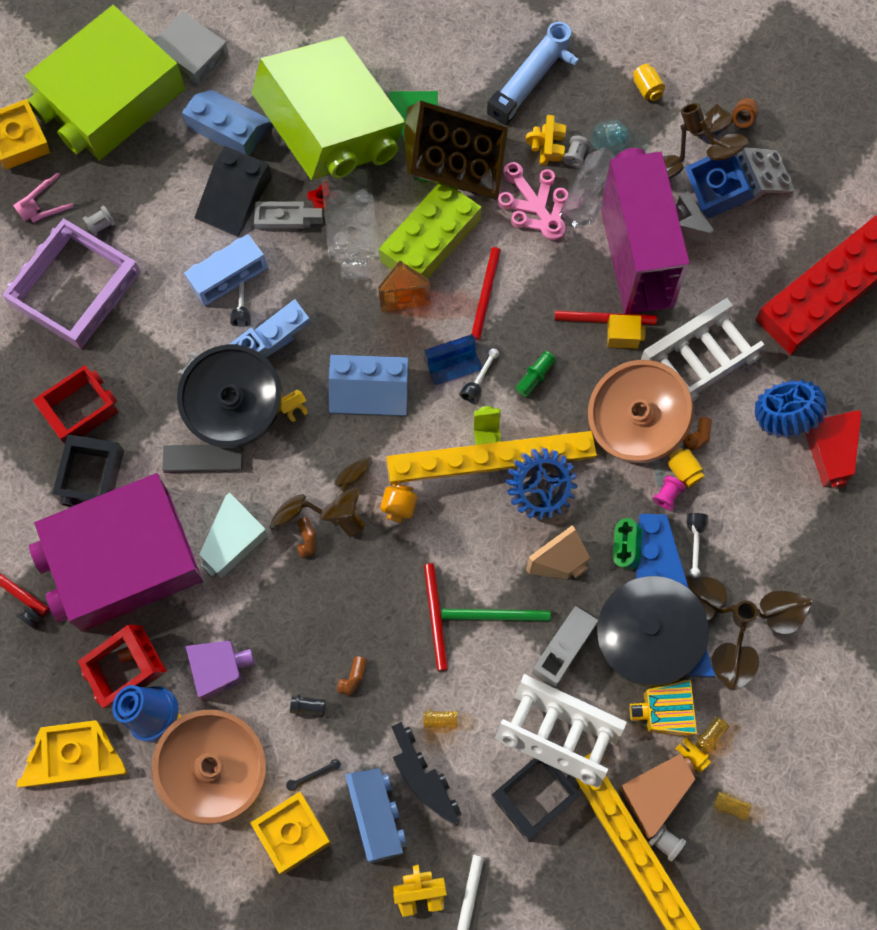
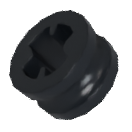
M24 605L23 613H18L16 616L36 630L38 628L37 623L43 622L44 619Z

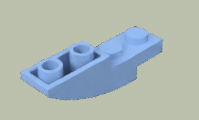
M294 299L255 330L253 328L248 329L230 344L250 347L263 356L268 357L293 341V335L310 323L311 319Z

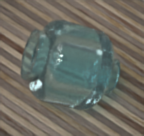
M617 119L599 122L594 126L590 135L592 146L602 154L619 151L626 145L628 130Z

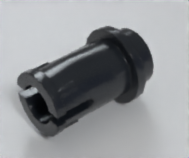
M298 694L297 697L291 698L290 713L295 714V717H298L299 714L323 717L325 699L302 698Z

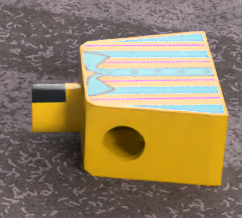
M691 680L648 689L644 693L645 703L629 705L631 721L647 720V729L650 733L693 737L697 734Z

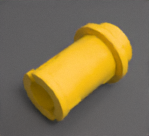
M687 736L682 742L690 751H687L681 743L675 750L682 754L684 758H688L694 769L700 773L711 763L708 759L709 755H705Z

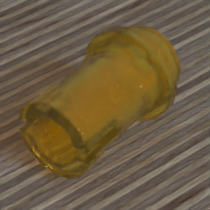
M429 708V711H423V728H429V731H432V728H457V710L432 711V708Z
M715 716L703 734H698L697 747L708 754L711 751H715L717 742L729 729V725L721 718Z
M718 791L713 807L718 809V813L723 811L746 821L752 804L729 796L727 791H724V793Z

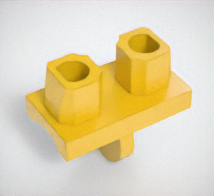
M547 115L546 124L542 126V132H540V127H534L533 132L527 133L525 141L528 145L532 146V151L535 152L539 151L541 146L539 165L547 166L549 161H562L565 147L564 145L553 144V140L563 141L566 133V125L555 123L554 116Z
M413 865L414 874L403 876L404 884L393 886L394 902L398 904L403 917L417 913L416 900L427 899L428 911L431 912L444 909V896L447 895L444 878L432 879L431 871L420 873L419 865Z

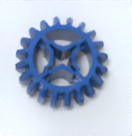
M792 379L791 382L785 383L783 381L780 385L773 384L771 389H764V394L758 395V401L755 402V418L762 431H766L768 435L775 434L777 438L785 435L788 439L791 435L799 437L800 433H809L811 428H818V423L824 422V416L827 415V400L820 386L814 385L813 382L806 383L804 379L799 382H795Z
M542 448L540 454L537 449H531V458L526 453L521 454L523 462L521 463L518 460L513 462L518 467L517 470H508V473L514 476L513 479L506 480V484L513 486V488L507 490L508 495L514 496L510 501L511 504L518 505L517 511L520 513L526 511L528 518H532L535 514L536 519L542 520L545 514L548 519H552L553 510L556 514L561 515L562 509L560 506L570 507V504L566 501L567 498H576L570 492L571 489L578 487L576 483L571 482V480L577 477L576 473L569 472L572 470L573 465L571 463L565 464L566 456L561 455L558 457V451L552 450L549 453L547 448ZM542 463H551L557 469L559 475H547L546 469L542 468ZM532 469L531 478L524 482L527 472ZM540 479L546 480V485H543V489L537 487L538 483H541ZM560 486L557 494L552 499V491L555 487ZM524 493H537L542 504H531Z

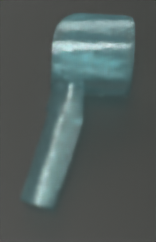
M664 457L649 462L654 467L657 486H663L661 464Z

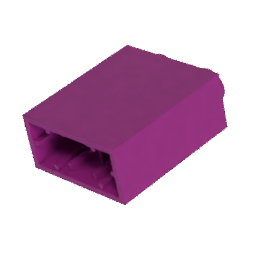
M641 148L626 149L620 152L614 159H610L600 207L624 314H636L674 308L690 263L662 151L646 154Z
M158 473L34 522L40 540L29 544L31 557L40 574L51 571L57 589L46 593L51 613L57 623L68 620L81 632L204 582L168 489Z

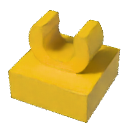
M295 390L282 398L280 412L286 413L292 422L296 421L293 416L294 409L300 408L304 415L307 414L306 407L302 405V403L306 402L302 392Z

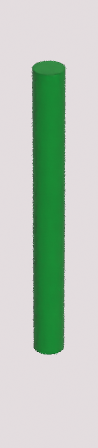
M442 609V620L550 621L551 619L550 610Z

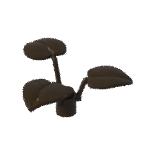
M691 103L681 109L680 112L684 124L680 125L682 131L680 156L667 155L663 157L668 178L675 177L684 169V165L681 162L685 160L686 131H690L696 137L707 135L713 144L706 152L711 160L728 159L749 146L748 139L740 134H727L719 141L714 139L712 134L722 132L733 121L731 115L718 104L704 116L699 103Z
M368 457L356 461L340 472L335 480V486L342 487L343 493L323 510L311 502L305 501L306 496L304 494L296 495L285 501L278 508L272 518L270 529L273 530L274 527H280L291 522L304 507H309L320 514V518L323 521H331L335 526L339 525L349 537L359 533L365 526V522L355 511L357 509L355 506L359 498V491L356 488L348 490V487L356 483L365 474L372 458Z
M685 576L688 588L701 602L708 621L713 618L715 611L720 614L733 612V621L740 627L737 645L723 643L715 649L712 655V668L715 674L732 691L746 686L754 678L759 668L757 651L749 646L742 647L746 628L751 627L755 623L756 618L759 617L762 620L767 619V625L773 632L782 635L792 634L802 626L812 605V600L798 593L773 591L761 599L760 609L753 602L747 600L739 602L737 606L733 604L731 607L720 608L727 599L726 589L721 582L706 576H699L698 578Z

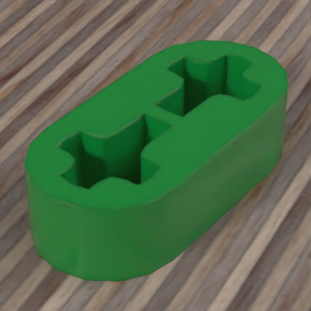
M630 518L621 519L616 524L614 530L613 560L616 565L624 570H633L638 566L641 559L642 528ZM631 527L633 529L632 532H628V536H626L624 531ZM627 553H630L631 558H627L626 562L622 560L623 557L627 556Z

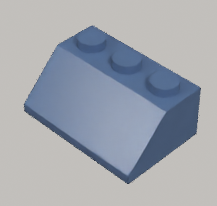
M214 90L195 94L182 112L187 128L223 147H230L249 156L272 125L270 119Z
M330 355L329 414L407 416L408 358Z
M377 768L346 774L368 862L372 864L403 855L402 848L406 847L407 843L403 829L397 831L395 819L400 817L396 802L390 803L387 791L392 790L388 773L382 775L381 769Z

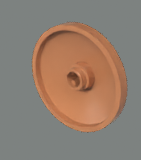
M653 360L629 361L610 370L596 385L588 406L589 425L597 442L610 455L630 463L652 462L673 452L687 436L694 414L692 396L682 377L669 366Z
M219 710L195 711L173 722L159 739L154 749L151 763L153 785L165 807L177 817L199 825L221 824L242 814L260 793L266 773L264 750L255 732L240 718Z

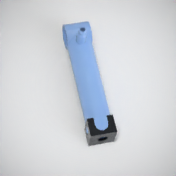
M555 22L549 26L547 35L501 91L497 90L488 100L487 114L507 126L516 115L517 108L558 58L574 66L578 64L579 59L568 52L571 29L566 23Z

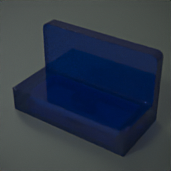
M473 334L424 350L425 361L435 385L482 370Z

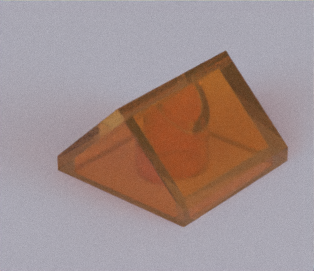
M402 261L396 264L378 287L381 312L431 305L429 279Z

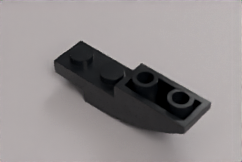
M402 722L391 726L402 750V753L394 756L393 760L410 789L440 818L453 826L459 824L458 817L462 813L456 800L450 801L446 790L450 789L444 774L438 775L436 769L424 773V769L428 768L422 753H415L412 743L416 742L410 726L404 728Z

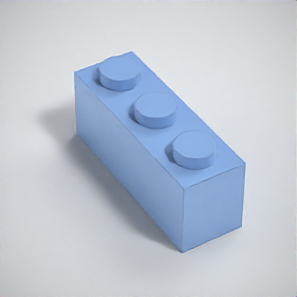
M247 234L242 238L236 239L231 245L221 251L213 253L211 257L201 263L193 265L184 274L197 297L206 306L238 287L241 282H246L266 270L268 265L264 254L250 235Z

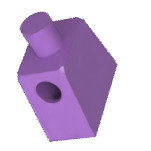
M231 641L186 646L197 694L202 701L243 682L240 669L255 665L252 650L248 649L236 653Z

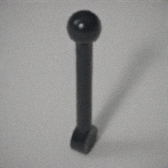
M333 759L329 765L296 781H287L286 788L289 791H295L297 786L331 769L338 770L341 763L338 759Z

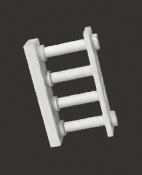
M725 298L646 348L641 360L657 361L676 371L667 359V354L673 350L680 352L701 379L690 387L687 385L694 402L699 397L698 393L745 363L751 365L761 357L760 352L764 347V343L760 341L752 347L747 343L729 320V313L733 305L728 298ZM715 323L717 326L721 325L742 354L730 360L709 334V327ZM693 337L700 338L720 363L721 367L709 373L688 346V341Z
M524 674L514 697L520 700L521 703L511 723L504 719L502 720L495 739L507 747H513L574 776L585 784L599 788L608 771L607 768L600 765L608 742L613 745L617 744L627 722ZM531 706L547 713L537 735L521 728ZM557 718L572 725L563 747L547 740ZM583 730L598 737L589 760L574 753Z

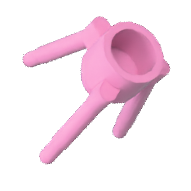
M55 173L27 197L13 205L25 222L31 219L35 223L41 218L74 207V204L70 203L41 213L36 212L40 208L34 199L60 176L59 173Z

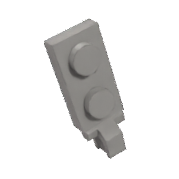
M255 202V229H304V227L309 228L310 224H324L323 209L311 208V205H307L304 202Z

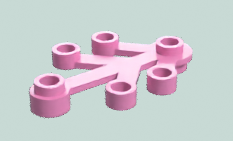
M516 162L508 163L504 167L503 177L508 183L516 184L527 201L515 199L512 194L503 192L498 198L499 207L502 209L520 210L512 214L511 223L515 228L525 227L539 230L549 240L561 238L566 228L564 221L561 219L563 206L568 199L567 190L557 188L554 191L553 201L555 204L550 215L545 206L550 186L554 183V172L545 169L540 173L541 185L537 197L524 179L521 165ZM516 169L517 172L511 173L509 170ZM549 176L551 179L545 180L543 177ZM562 194L564 198L559 199L557 195ZM502 199H509L510 202L504 203V202H502L501 200H502ZM522 211L535 213L540 220L527 218L526 214ZM520 217L523 221L517 222L515 218ZM556 225L558 228L551 229L549 226Z

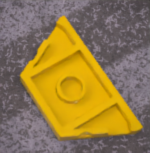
M97 720L41 727L35 739V747L30 751L26 760L28 763L21 779L19 778L17 781V788L126 775L128 770Z

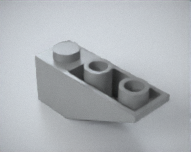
M575 606L533 668L532 675L549 686L556 688L598 620Z

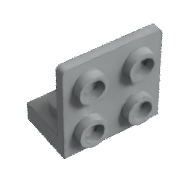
M744 148L738 153L755 198L742 203V206L751 205L764 193L790 194L795 191L791 183V177L787 173L782 157L777 150Z

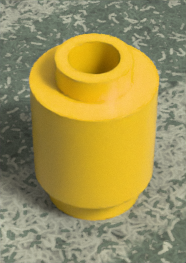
M643 64L635 69L633 81L646 101H656L661 98L666 86L655 68L649 64Z
M679 448L669 455L671 460L668 461V466L677 479L684 483L687 488L694 486L705 477L702 473L703 468L689 449L683 450Z

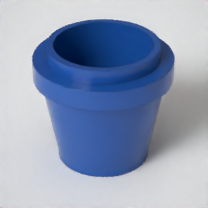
M129 685L118 692L114 699L112 710L115 719L130 729L135 738L147 743L158 742L166 729L177 720L179 707L175 695L163 687L152 686L147 688Z

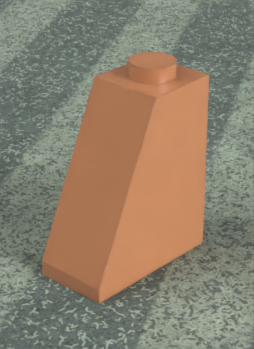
M682 754L673 757L619 787L646 839L658 832L695 781L693 776L695 769L688 758L684 759Z

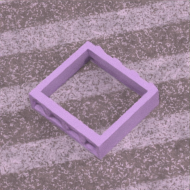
M63 218L58 226L51 230L50 236L46 241L37 247L31 260L22 266L15 280L7 285L8 288L2 296L8 305L79 349H82L141 271L136 261ZM70 238L119 267L71 331L21 301Z

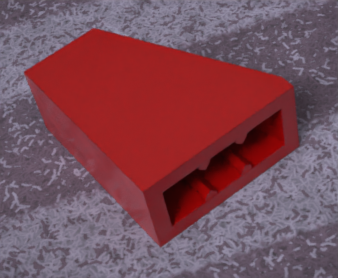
M860 410L826 417L824 422L818 423V428H811L809 433H805L823 487L832 485L833 489L846 486L855 474L861 421Z

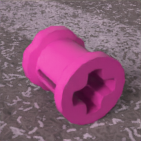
M665 476L663 479L664 485L652 499L654 503L662 508L673 511L676 499L681 492L685 491L686 486L672 476Z

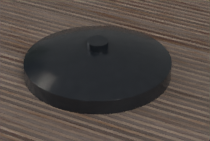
M237 344L216 346L198 355L185 369L177 390L178 410L184 424L197 438L209 445L220 448L246 446L264 436L277 420L283 398L280 378L270 361L258 351Z
M647 576L623 584L610 595L599 615L597 635L603 656L617 674L634 684L660 687L676 683L696 669L707 650L709 625L701 602L690 589L669 578Z

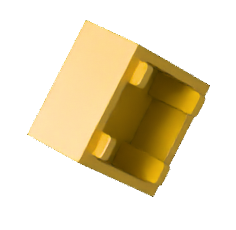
M27 99L0 109V162L4 171L50 153L47 141Z
M301 792L296 793L251 822L253 829L281 875L286 874L332 844Z

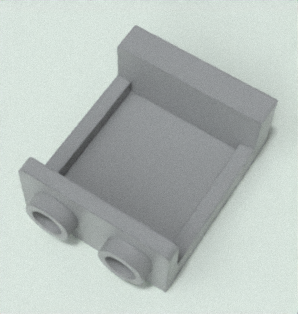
M185 12L174 18L170 25L154 39V42L177 62L178 67L189 75L190 81L197 87L229 55L227 44L223 39Z

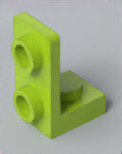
M485 406L474 411L473 432L475 445L501 442L500 408L494 409L492 406Z

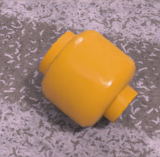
M396 483L385 488L380 509L382 512L387 513L386 519L402 523L403 518L409 519L413 516L418 500L417 494L413 492V487Z

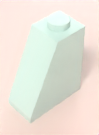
M231 493L225 496L199 554L204 561L201 566L210 576L216 573L221 579L268 537L266 529Z

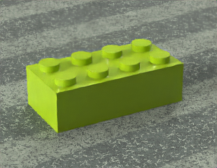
M438 184L379 248L380 262L419 290L481 221V206L459 190Z

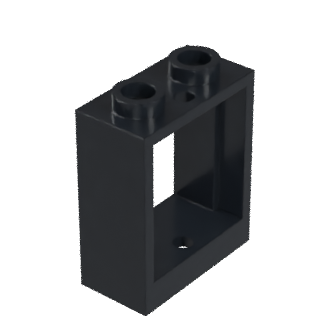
M67 435L52 493L60 501V505L73 507L76 504L83 503L115 489L124 453L120 443ZM75 453L108 458L99 495L66 490Z
M534 758L491 794V798L522 836L529 841L581 794L577 791L580 786L571 775L566 777L561 770ZM542 764L566 792L568 797L536 825L532 826L506 793L538 765Z

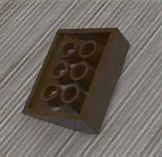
M420 100L407 109L404 129L407 173L409 176L497 200L499 197L508 127Z

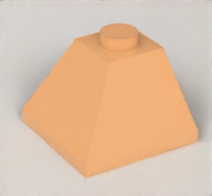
M571 526L528 558L526 570L532 575L568 579L573 575L577 578L587 571L588 567L586 565L589 563L590 556L576 529Z

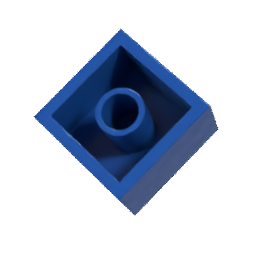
M738 154L719 161L711 160L707 156L685 167L701 210L708 218L755 198Z

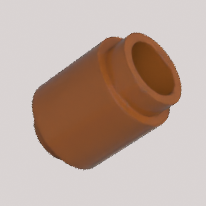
M744 98L736 104L732 112V120L736 126L748 128L755 123L759 114L757 102L750 98Z

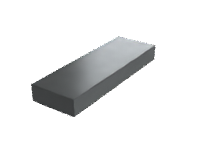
M164 445L162 470L164 473L242 471L243 446L238 448H220L212 445Z

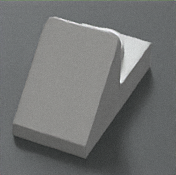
M688 191L679 195L676 210L678 217L681 219L679 223L683 238L702 243L709 242L714 232L713 228Z

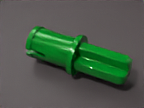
M544 351L536 363L527 368L526 375L516 386V391L519 395L527 397L539 382L545 380L544 376L557 362L553 354Z

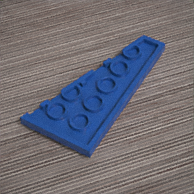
M640 514L639 525L642 528L641 559L637 566L636 579L647 576L665 577L675 580L688 588L667 515ZM707 650L696 669L686 677L715 678Z

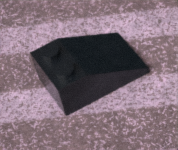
M224 146L213 165L194 218L239 237L255 209V202H259L272 179L269 164Z

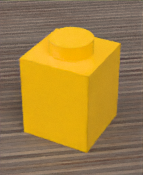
M610 314L607 347L638 349L640 341L645 340V325H641V316Z

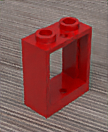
M86 365L33 399V402L64 444L66 443L67 435L83 437L119 412L114 405L118 402L109 389L107 391L102 389L100 385L104 383L96 370L90 372ZM87 383H90L105 405L67 430L51 407Z
M142 625L125 626L78 660L82 669V676L89 682L94 692V699L102 709L112 708L116 695L124 687L129 685L147 687L167 672ZM126 642L142 673L113 693L97 662Z

